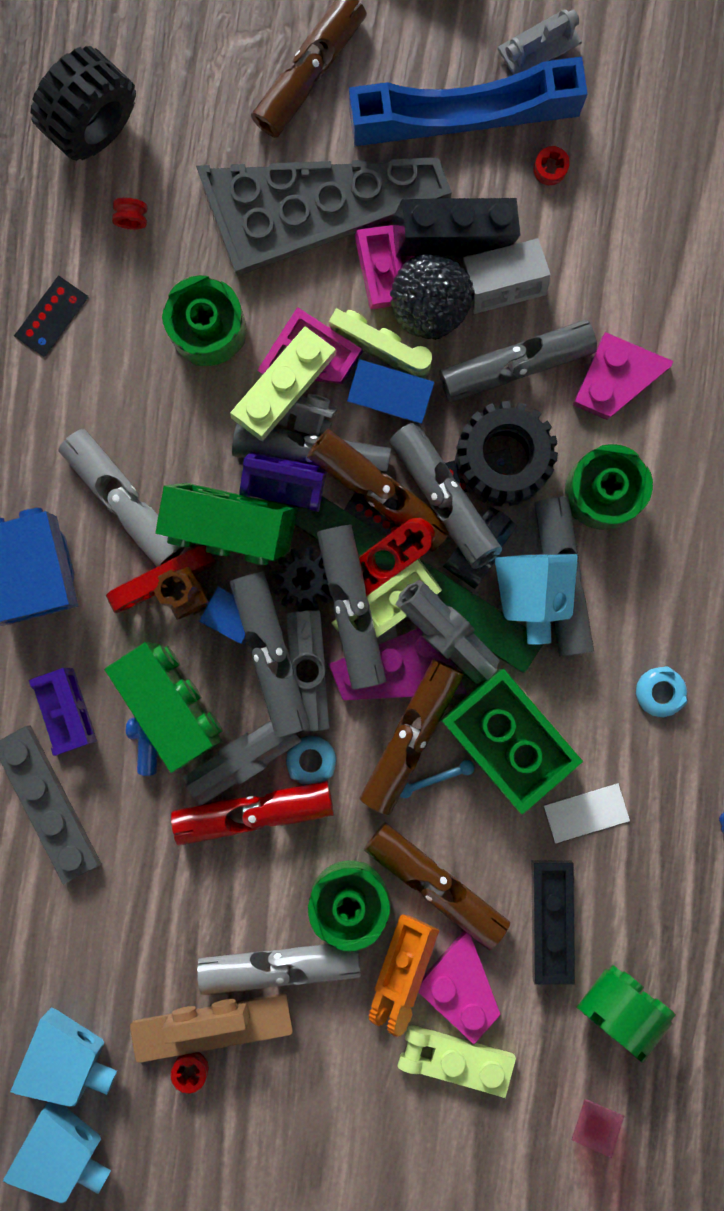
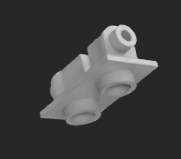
M564 9L498 46L497 49L513 75L541 62L552 61L582 44V40L575 31V26L579 25V17L575 10L568 12Z
M308 394L307 398L301 396L278 424L286 427L290 415L294 414L297 415L294 430L309 435L321 436L324 431L331 429L332 422L327 421L326 418H332L338 408L330 406V400L325 397Z

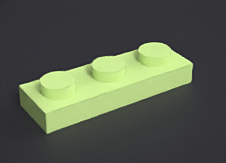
M304 327L230 412L231 419L263 442L335 357L336 349L307 327Z

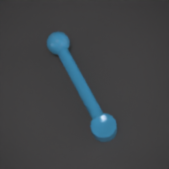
M464 760L459 767L412 784L407 783L400 797L408 798L412 795L413 791L460 774L471 775L475 770V765L470 760Z

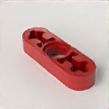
M422 518L409 519L359 556L362 573L367 569L371 574L364 580L366 597L427 553L435 540V531L428 521ZM408 529L414 533L420 530L424 534V537L421 539L423 546L415 542L403 552L399 545L410 536ZM387 550L392 553L395 558V567L391 570H383L378 567L375 562L377 551Z
M207 545L193 548L109 591L105 596L113 612H123L156 596L154 590L158 586V576L169 570L176 572L190 567L195 576L213 566L216 562L212 554L206 552Z

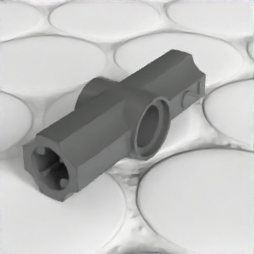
M417 580L403 589L395 605L423 632L422 637L444 658L450 659L475 684L489 680L497 671V664L500 660L473 633L475 629L452 607H447L440 600L439 596L424 582Z
M321 611L286 613L290 661L310 725L309 728L302 731L330 729ZM309 659L318 665L319 675L313 682H305L298 676L297 669L303 660Z
M270 720L250 735L246 733L217 751L218 755L189 772L183 778L191 795L201 806L223 793L224 790L235 783L239 785L268 767L267 763L299 744L302 740L298 732L275 737Z

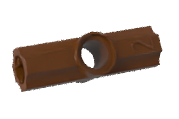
M190 567L176 572L169 570L158 576L159 582L154 593L160 604L170 607L176 620L191 614L195 615L206 609L205 606L209 603L207 598L210 595L205 585L196 580Z

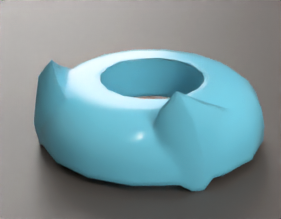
M668 666L648 670L637 682L636 697L638 704L645 712L652 716L662 718L672 716L687 704L685 681ZM660 681L668 682L673 688V697L665 704H659L652 696V688Z
M311 735L301 737L302 742L288 750L286 765L292 780L302 785L326 781L334 775L336 755L333 747L325 739ZM313 749L320 753L322 765L316 772H306L300 766V756L305 750Z

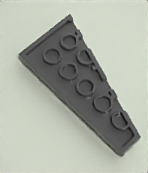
M438 157L392 159L387 163H366V160H352V164H331V161L271 163L268 167H246L245 164H231V168H210V165L196 166L236 276L353 235L357 230L372 228L391 221L402 199L451 198L452 195Z

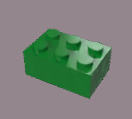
M187 482L164 485L155 534L167 536V543L180 547H191L192 543L207 545L206 552L211 554L230 556V552L245 554L244 560L247 562L268 565L269 560L276 561L278 558L289 553L298 507L254 497H246Z
M144 642L104 670L170 773H173L223 742L219 736L223 729L211 712L206 714L197 701L202 697L190 679L185 681L178 673L176 668L180 666V662L170 647L166 646L164 648L157 643Z
M497 669L489 680L483 681L440 720L512 806L522 815L583 763V760L505 669Z

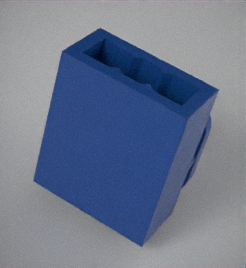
M42 508L19 512L20 518L9 521L0 518V626L79 607L73 585L74 570L66 538L60 531L57 516L47 511L43 512Z

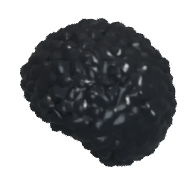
M431 254L415 255L398 270L390 292L392 299L390 302L397 323L402 324V328L407 330L409 334L425 339L437 340L448 335L458 328L471 309V302L474 297L473 282L470 280V275L465 272V269L452 259Z

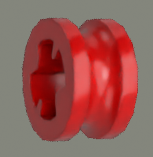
M548 146L538 153L533 166V173L536 179L547 186L560 183L565 178L570 166L567 153L557 146ZM548 158L557 160L555 165L560 164L561 168L556 169L554 174L546 172L547 166L542 167V164L547 163Z
M124 197L113 201V209L117 211V213L112 215V223L114 225L130 230L143 229L147 226V220L143 216L148 211V206L145 202Z
M199 1052L178 1056L170 1075L174 1087L180 1092L188 1094L201 1089L208 1076V1061ZM194 1064L198 1068L196 1076L200 1077L196 1079L190 1076L186 1080L182 1076L184 1068L180 1066L184 1065L189 1068Z

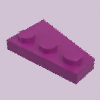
M419 628L378 644L387 682L366 688L352 689L345 658L329 664L343 700L413 697L433 658L455 669L457 668L450 659L444 658L422 637L423 632ZM462 681L455 694H466Z

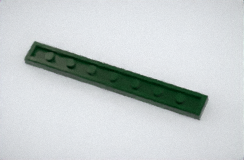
M323 496L319 512L295 506L298 507L295 526L318 540L317 532L352 525L358 556H361L385 538L384 535ZM387 550L376 552L375 562L378 567L383 570H391L395 567V558L392 553ZM420 559L442 589L437 594L440 600L447 607L450 606L471 624L475 629L473 633L495 656L520 672L525 673L543 644H527L526 627L517 621L507 620L503 612Z

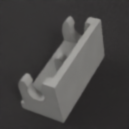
M538 238L463 258L465 272L470 275V280L473 282L474 297L471 305L474 314L547 295L551 274Z

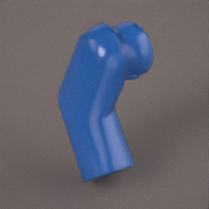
M130 718L126 724V736L129 739H138L137 773L143 776L154 775L157 773L158 752L136 718Z

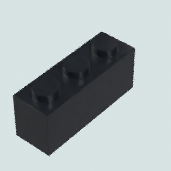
M517 198L402 199L392 219L396 256H415L417 254L440 256L476 255L514 245L521 236Z

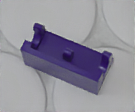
M250 452L244 457L239 495L299 506L319 512L327 472L319 466Z
M61 668L29 680L30 687L35 691L53 747L51 748L53 756L97 742L74 668Z

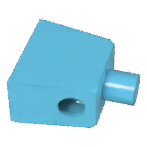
M577 554L496 557L495 566L504 617L510 621H526L527 644L551 643L550 622L570 619L573 615Z
M51 1007L39 1021L10 1092L16 1095L72 1107L76 1106L86 1087L107 1095L114 1082L117 1070L97 1062L104 1046L102 1038Z
M48 1102L38 1116L3 1182L50 1200L66 1203L76 1183L98 1194L111 1170L91 1159L101 1140L100 1135L66 1106Z

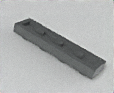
M31 725L25 726L0 740V763L62 884L64 885L102 864Z

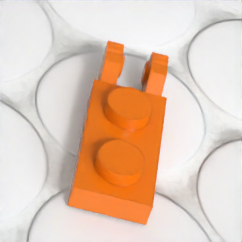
M405 914L399 917L374 989L376 993L371 1005L372 1008L369 1010L370 1014L368 1015L370 1022L376 1026H382L390 1016L387 1030L389 1031L388 1033L397 1038L404 1034L413 1015L411 1008L414 1006L440 931Z

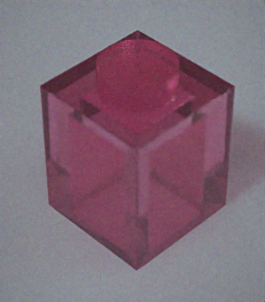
M584 1099L571 1140L612 1158L625 1116Z

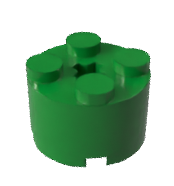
M202 275L186 278L172 288L165 308H163L162 320L164 328L176 350L196 366H213L231 359L243 347L246 339L245 316L233 289L222 281L220 282L210 279L209 276ZM207 317L210 323L203 326L200 320Z
M618 444L602 445L588 452L571 469L565 483V496L569 498L572 517L588 527L599 530L614 529L635 518L649 503L653 490V478L648 466H645L634 450ZM605 481H608L609 488L614 489V492L610 495L606 494V489L601 488V484Z
M351 860L334 863L323 870L313 884L308 904V917L315 934L321 940L343 951H356L366 948L378 939L387 924L390 914L388 890L380 874L367 863ZM350 897L353 902L358 901L355 911L349 912L346 906L340 907L343 905V898Z
M612 965L609 970L605 969L576 1008L612 1039L626 1048L631 1055L641 1063H644L673 1024L671 1021L676 1014L661 1001L652 998L649 994L642 991L644 987L633 977Z

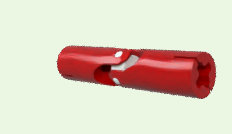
M328 781L276 790L266 794L264 797L248 796L173 810L171 812V823L175 842L178 846L254 831L263 828L265 825L284 826L334 816ZM243 806L244 823L233 821L228 813L237 807Z

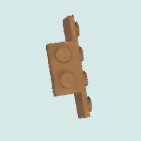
M285 993L237 1002L235 999H225L213 1003L210 1007L196 1009L195 1006L182 1007L174 1010L172 1014L134 1020L130 1024L135 1060L141 1063L288 1036L292 1034L293 1026L288 997Z

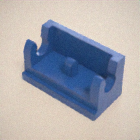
M359 359L347 401L422 424L435 382Z

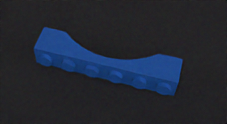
M582 57L544 61L507 78L464 88L417 89L389 82L349 87V111L354 147L579 117L588 95Z

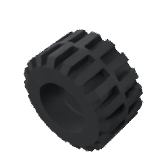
M85 46L82 49L79 47L71 53H66L42 78L32 98L34 102L31 105L30 113L32 114L31 120L33 124L68 158L75 161L79 159L85 160L101 152L122 131L135 105V85L97 48Z
M501 401L499 407H494L493 403L485 406L483 412L479 413L477 411L471 417L460 435L455 456V465H458L459 469L457 475L460 481L464 480L467 484L465 489L470 494L475 492L479 495L478 500L483 503L488 500L493 502V506L501 507L506 503H509V506L518 505L520 501H527L545 485L554 471L553 465L557 462L558 452H554V448L558 444L556 435L550 436L549 431L552 426L548 420L542 423L539 420L541 413L536 409L532 413L526 411V404L518 402L516 407H511L510 401ZM499 435L510 436L519 441L527 454L525 469L515 475H503L492 470L486 463L483 455V447L486 441Z

